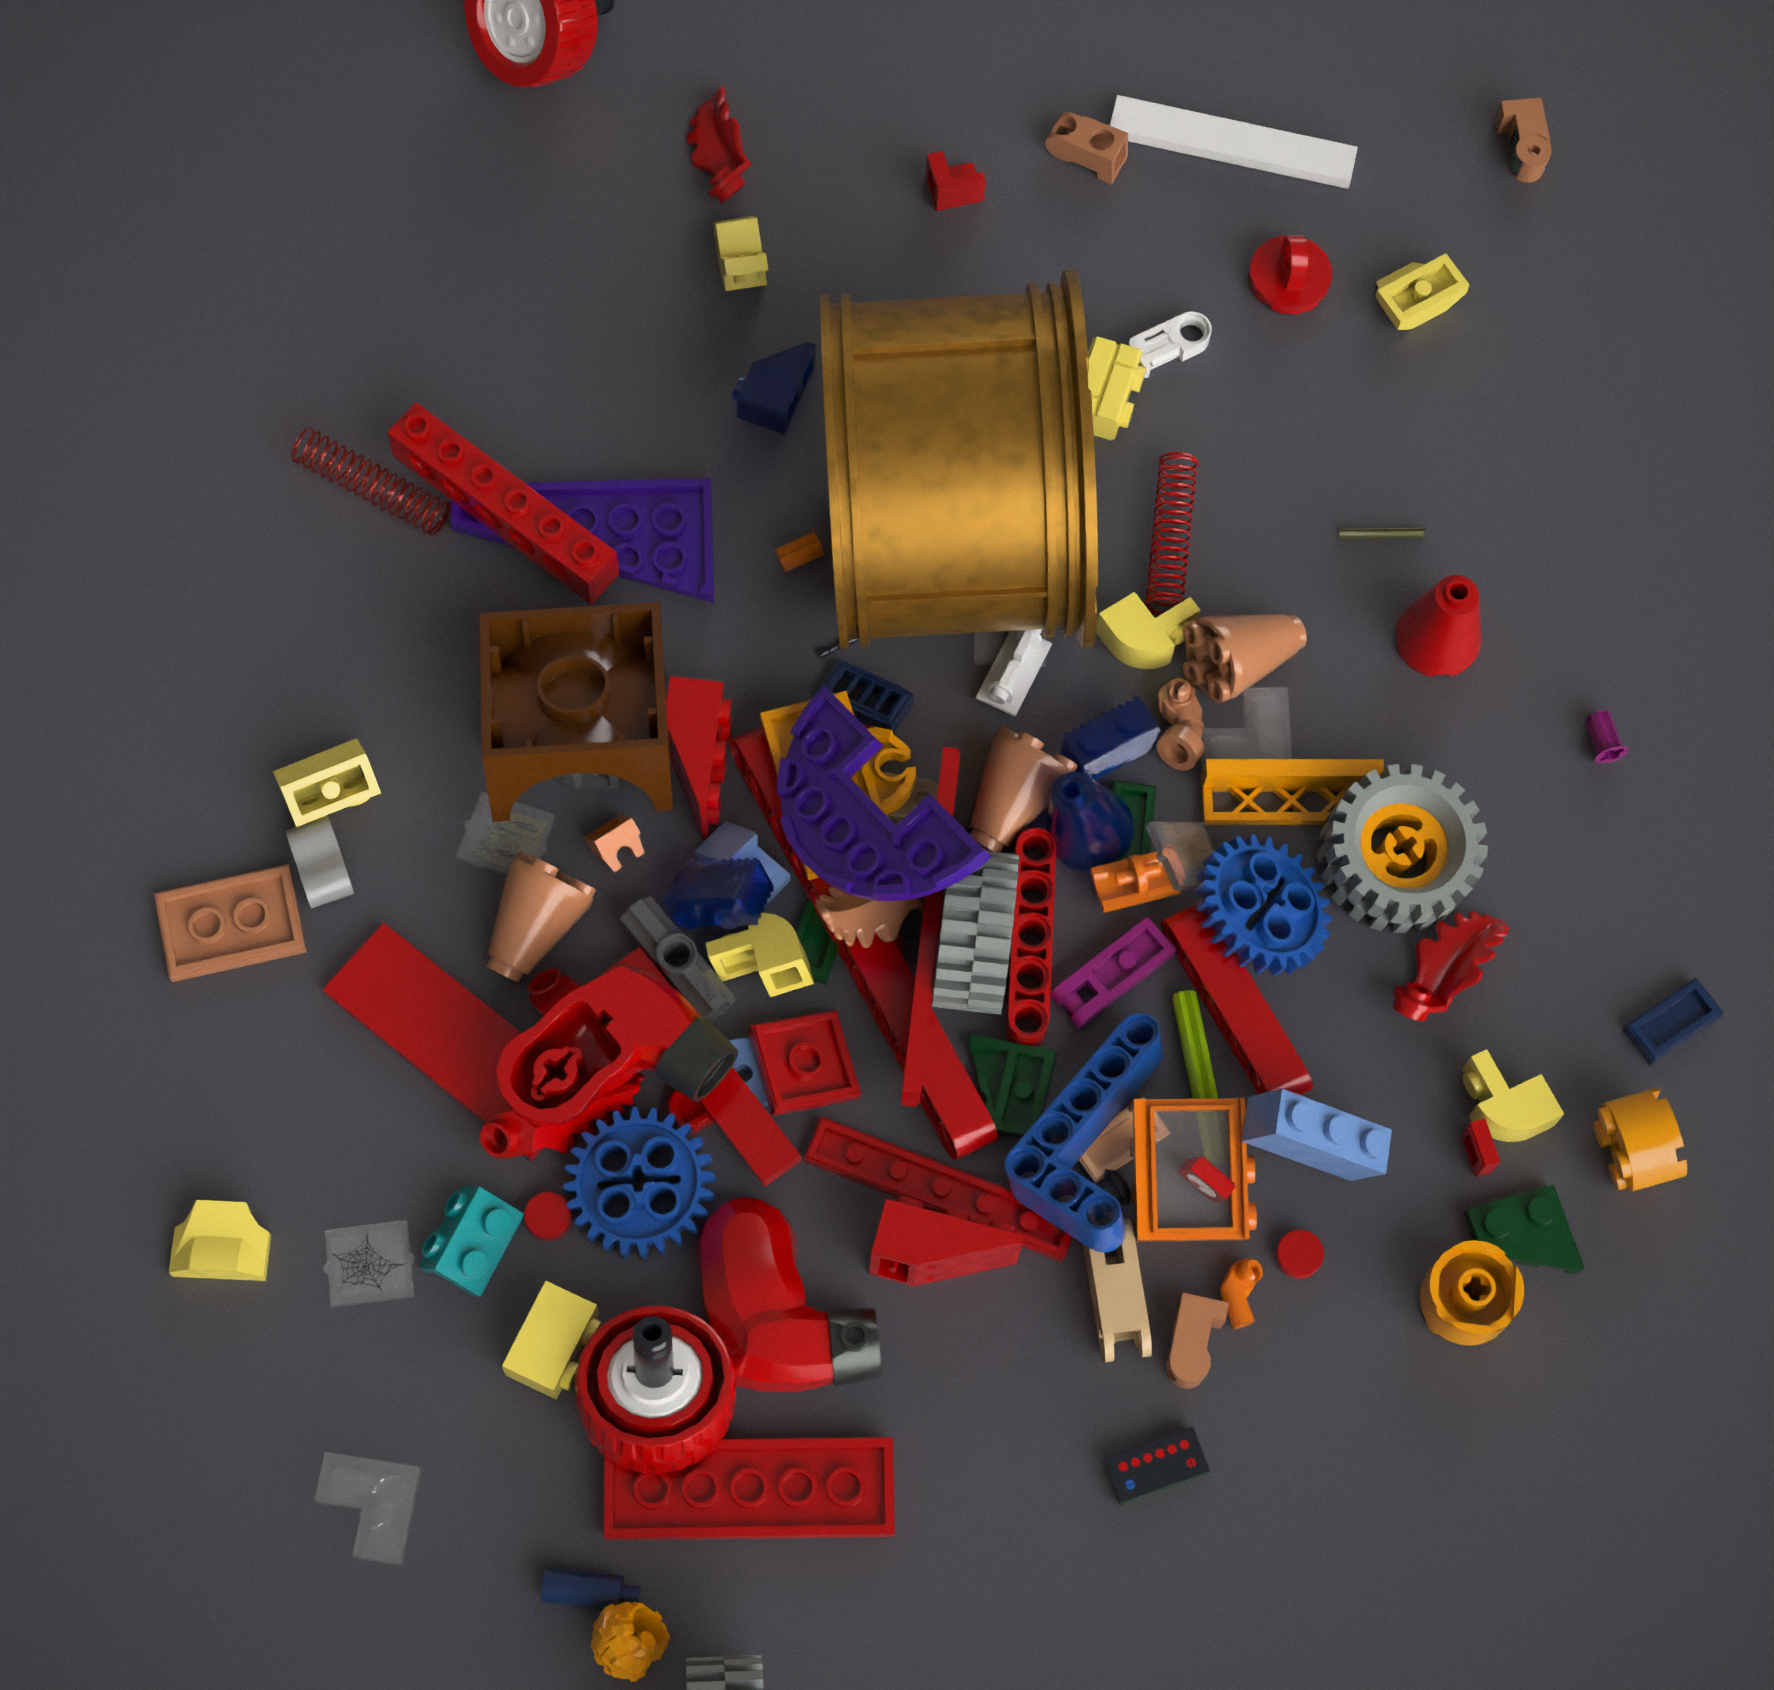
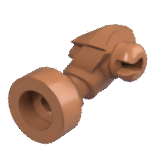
M1176 678L1164 685L1158 692L1159 711L1163 719L1171 723L1172 726L1159 738L1157 751L1162 760L1170 767L1186 771L1192 769L1204 754V744L1201 739L1204 732V724L1202 721V708L1196 698L1195 688L1188 681Z

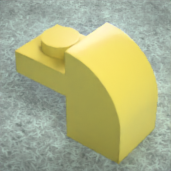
M749 216L712 222L718 262L725 291L767 285L765 271H769L766 253L762 251L757 217Z
M1133 592L1099 613L1096 633L1109 651L1122 663L1138 669H1156L1171 663L1175 645L1185 642L1183 637L1184 624L1198 619L1201 610L1193 599L1189 597L1154 618L1138 595Z
M770 913L746 915L748 930L727 934L722 938L706 943L708 957L722 982L758 971L770 997L814 984L808 958L794 928L787 920L778 915Z
M1487 1049L1471 1056L1462 1069L1466 1090L1473 1099L1478 1098L1481 1102L1477 1104L1469 1118L1472 1122L1485 1118L1491 1136L1496 1140L1518 1142L1529 1139L1554 1127L1564 1115L1542 1074L1509 1089Z

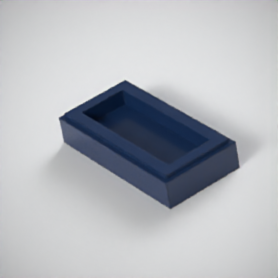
M1695 978L1626 1024L1622 1030L1647 1063L1652 1065L1720 1019L1724 1012L1699 980Z

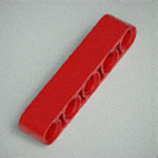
M1038 827L1029 828L1021 833L1017 839L1014 853L1019 855V866L1008 964L1005 1025L1008 1042L1040 1047L1044 1042L1050 1019L1057 849L1056 841L1052 834ZM1029 848H1037L1044 852L1046 857L1041 860H1031L1026 857L1024 851ZM1027 890H1035L1042 894L1044 900L1038 903H1031L1025 900L1021 894ZM1026 932L1036 933L1042 939V943L1035 946L1026 945L1019 936ZM1023 975H1032L1039 980L1041 985L1035 989H1027L1021 986L1017 979ZM1021 1018H1030L1037 1023L1039 1029L1032 1033L1022 1032L1018 1029L1015 1022Z
M1201 901L1162 920V932L1177 949L1175 954L1177 960L1256 1093L1262 1094L1285 1089L1298 1095H1303L1311 1091L1313 1084L1304 1063L1246 967H1239V955L1234 952L1230 956L1225 957L1224 950L1226 944L1224 941L1218 943L1211 942L1212 937L1216 933L1214 927H1202L1201 924L1208 918V914L1196 910L1195 906Z

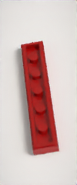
M641 947L603 972L605 973L618 964L626 963L649 972L670 985ZM733 1066L720 1084L699 1101L763 1187H766L802 1161L799 1152Z
M820 1117L804 1156L803 1162L884 1194L895 1198L908 1197L918 1200L924 1204L923 1209L942 1213L943 1209L961 1211L970 1216L969 1221L987 1226L990 1221L1009 1224L1016 1228L1015 1233L1024 1235L1023 1248L1062 1263L1072 1240L1071 1235L1018 1202L1008 1188L824 1117Z

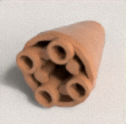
M1285 614L1214 615L1185 623L1183 626V637L1185 639L1187 662L1183 665V673L1186 681L1191 686H1199L1200 690L1215 703L1236 698L1295 656L1299 649L1305 647L1307 642L1305 627L1297 616Z
M1001 726L992 738L969 825L970 829H972L970 835L986 851L1001 852L1003 847L1009 848L1021 833L1069 785L1077 764L1060 754L1054 753L1051 756L1042 751L1044 743L1022 731L1017 734Z
M520 850L517 857L512 858L508 867L487 953L491 958L486 967L519 983L523 973L528 975L590 908L596 889L578 879L565 875L558 871L559 869Z

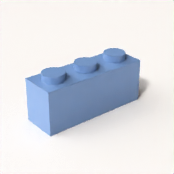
M1278 1089L1248 1097L1241 1142L1340 1178L1355 1181L1386 1174L1392 1129L1288 1090Z

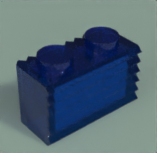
M1134 696L1133 701L1126 700L1125 705L1118 704L1117 709L1111 708L1110 713L1103 712L1102 717H1095V721L1088 720L1087 725L1080 724V728H1073L1072 733L1065 732L1060 755L1077 764L1073 779L1077 786L1081 788L1155 749L1160 729L1141 698Z
M747 857L744 860L737 858V860L722 858L721 861L716 858L713 861L708 858L706 861H703L699 858L698 861L691 859L690 862L684 859L668 889L663 903L675 924L682 928L694 930L698 926H720L725 929H734L737 925H758V918H761V912H764V905H768L767 898H771L770 892H774V885L760 860L755 857L752 860Z

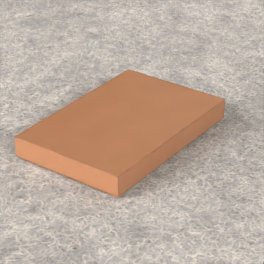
M289 864L154 893L169 978L172 982L307 953Z

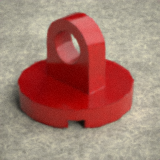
M1304 234L1282 235L1267 240L1257 248L1249 265L1248 283L1253 295L1260 303L1262 300L1270 305L1269 309L1281 314L1297 315L1311 311L1327 295L1332 282V266L1327 254L1315 242L1306 239Z

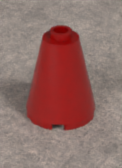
M1450 575L1443 578L1409 604L1399 616L1395 629L1397 650L1400 657L1410 668L1429 677L1448 674L1455 676L1470 667L1476 659L1482 644L1480 598L1477 586L1469 578L1461 575Z

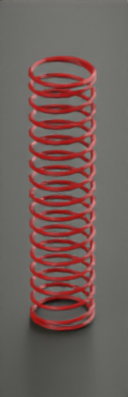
M1179 451L1165 453L1159 460L1160 471L1158 472L1159 480L1157 481L1158 489L1156 490L1157 498L1155 500L1156 507L1154 509L1155 516L1152 528L1154 533L1151 537L1153 543L1150 546L1152 552L1149 556L1151 561L1148 565L1150 570L1147 574L1149 579L1146 584L1148 589H1146L1145 594L1147 598L1144 604L1150 612L1157 615L1165 612L1150 607L1148 604L1150 601L1164 606H1176L1185 600L1181 595L1186 592L1183 587L1187 582L1184 576L1188 573L1185 567L1188 566L1186 558L1189 557V552L1186 549L1190 548V543L1187 540L1191 538L1188 531L1192 529L1189 522L1193 520L1190 513L1194 510L1191 504L1195 501L1192 495L1196 492L1193 486L1197 482L1194 477L1197 476L1195 468L1198 467V460L1191 454ZM1179 454V455H1176V456H1170V457H1167V458L1163 459L1165 456H1168V455ZM1184 458L1193 461L1195 465L1193 467L1182 464L1167 466L1164 462L1169 459ZM1165 469H1170V470H1173V471H1189V470H1192V471H1194V475H1193V476H1190V475L1182 474V473L1168 474V473H1166L1164 470H1165ZM1167 477L1178 480L1192 479L1193 484L1189 485L1181 482L1167 483L1163 479ZM1166 486L1178 489L1191 488L1193 491L1191 494L1180 491L1167 492L1162 488ZM1165 495L1177 498L1190 497L1192 500L1190 503L1179 500L1166 501L1161 497ZM1164 504L1178 507L1189 506L1191 509L1189 512L1177 509L1165 510L1160 506ZM1164 513L1179 516L1188 515L1190 519L1188 521L1174 518L1164 519L1159 515ZM1163 522L1179 525L1187 524L1189 528L1187 530L1171 527L1163 528L1158 524ZM1162 531L1178 534L1186 533L1188 537L1186 539L1163 537L1158 533ZM1161 540L1177 543L1185 542L1187 547L1162 546L1157 542ZM1161 549L1175 552L1184 551L1186 556L1161 555L1156 551ZM1161 558L1172 561L1182 560L1185 562V565L1159 564L1155 560ZM1157 568H1165V569H1170V570H1179V569H1181V570L1184 571V574H1183V575H1177V574H1172V573H1163V574H1161V573L1156 572L1154 569H1157ZM1157 577H1164V578H1169V579H1178V578H1180V579L1183 580V583H1182V584L1167 583V582L1160 583V582L1155 581L1154 578H1157ZM1162 586L1181 588L1183 591L1177 594L1173 592H1158L1153 588ZM1149 590L1154 592V594L1149 595ZM1156 595L1166 596V597H1155V598H1151V597L1156 596ZM1168 597H1179V598H1181L1182 600H1181V602H1179V601L1176 600V599H1172V598H1168ZM1157 600H1168L1176 603H1164Z

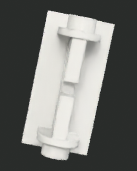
M1042 629L1009 632L976 696L977 700L1016 717L1052 646L1051 642L1042 639L1040 635Z

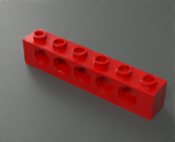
M417 402L387 431L393 457L590 605L618 577V557L614 549Z

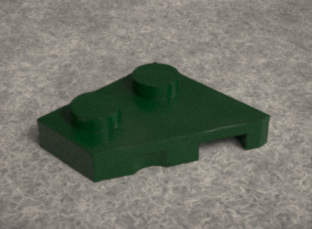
M970 1035L969 1045L985 1106L995 1124L997 1135L1021 1139L1045 1111L1057 1060L1056 1050Z
M1554 1184L1468 1208L1464 1212L1473 1240L1484 1241L1498 1246L1506 1253L1505 1256L1508 1259L1514 1260L1520 1265L1536 1268L1540 1265L1564 1269L1568 1274H1578L1585 1269Z

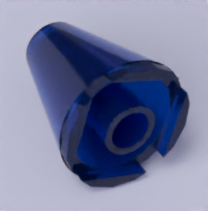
M1080 772L1065 773L1056 779L1052 785L1045 830L1051 833L1055 839L1057 847L1056 857L1070 869L1090 872L1092 867L1111 863L1121 854L1124 855L1127 852L1134 835V824L1130 808L1120 795Z

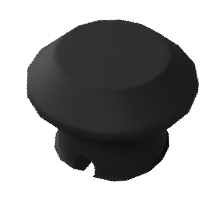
M1106 1169V1173H1104L1105 1178L1096 1185L1114 1196L1121 1204H1130L1131 1191L1125 1180L1118 1172Z

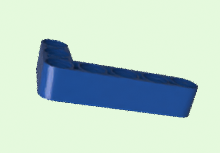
M1145 1013L1129 1015L1118 1025L1014 1146L1005 1159V1170L1013 1197L1097 1252L1113 1251L1124 1241L1125 1226L1121 1206L1114 1196L1071 1168L1163 1059V1045L1159 1024L1155 1018ZM1140 1040L1148 1041L1147 1043L1142 1045L1134 1044L1135 1042H1138ZM1111 1073H1121L1116 1077H1106ZM1085 1105L1093 1106L1091 1109L1085 1111L1077 1110ZM1057 1138L1065 1139L1063 1142L1058 1144L1049 1143L1050 1141ZM1026 1172H1036L1034 1176L1029 1178L1020 1177ZM1064 1195L1074 1196L1071 1200L1066 1202L1056 1201L1059 1197H1062ZM1101 1219L1111 1220L1110 1223L1104 1226L1093 1225Z

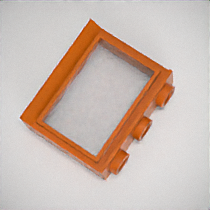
M1245 1098L1131 1100L1128 1103V1111L1133 1112V1138L1130 1139V1155L1134 1157L1135 1184L1131 1188L1132 1204H1135V1242L1243 1241L1250 1239L1249 1230H1256L1257 1210L1255 1202H1248V1183L1255 1182V1160L1253 1155H1247V1144L1241 1142L1246 1113ZM1203 1156L1233 1181L1236 1188L1226 1200L1212 1202L1180 1175L1178 1171L1188 1159Z

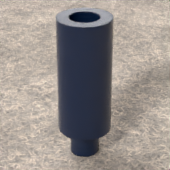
M546 1566L542 1583L541 1602L603 1610V1608L610 1604L618 1605L624 1602L639 1603L641 1586L623 1584L624 1576Z

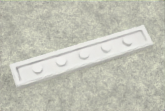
M1117 95L1110 126L1128 132L1129 142L1346 189L1349 188L1358 149L1357 146Z

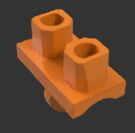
M1169 849L1140 856L1138 854L1130 855L1128 859L1092 867L1090 870L1102 913L1178 895L1182 890L1174 872Z

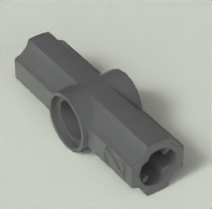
M651 896L638 900L628 908L626 913L620 918V923L644 950L667 982L679 991L701 1016L705 1015L710 1021H715L726 1013L728 1008L735 1002V997L697 952V947L693 940L680 932ZM674 953H682L689 957V961L681 967H673L666 963V959Z

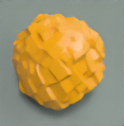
M624 1602L618 1605L610 1604L603 1608L598 1619L593 1623L594 1630L592 1631L590 1647L595 1654L594 1659L596 1663L604 1666L603 1671L607 1675L636 1682L639 1678L645 1676L651 1662L662 1658L664 1650L669 1645L670 1636L665 1623L662 1622L663 1618L658 1611L653 1612L643 1603Z

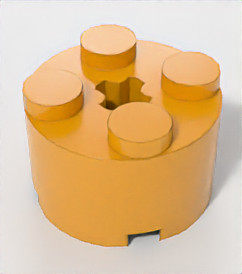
M1657 1087L1601 1104V1108L1598 1109L1599 1120L1593 1122L1594 1132L1600 1147L1609 1146L1614 1163L1609 1164V1173L1617 1191L1626 1188L1629 1192H1633L1687 1175V1161L1677 1162L1675 1150L1684 1147L1677 1121L1666 1097L1657 1100L1660 1089Z
M1464 1241L1445 1251L1427 1271L1420 1287V1306L1429 1330L1452 1343L1460 1345H1479L1494 1339L1511 1323L1521 1309L1524 1299V1281L1518 1267L1513 1265L1505 1256L1506 1253L1498 1246L1484 1241ZM1466 1286L1471 1287L1472 1295L1479 1296L1476 1301L1470 1299L1469 1294L1464 1292Z

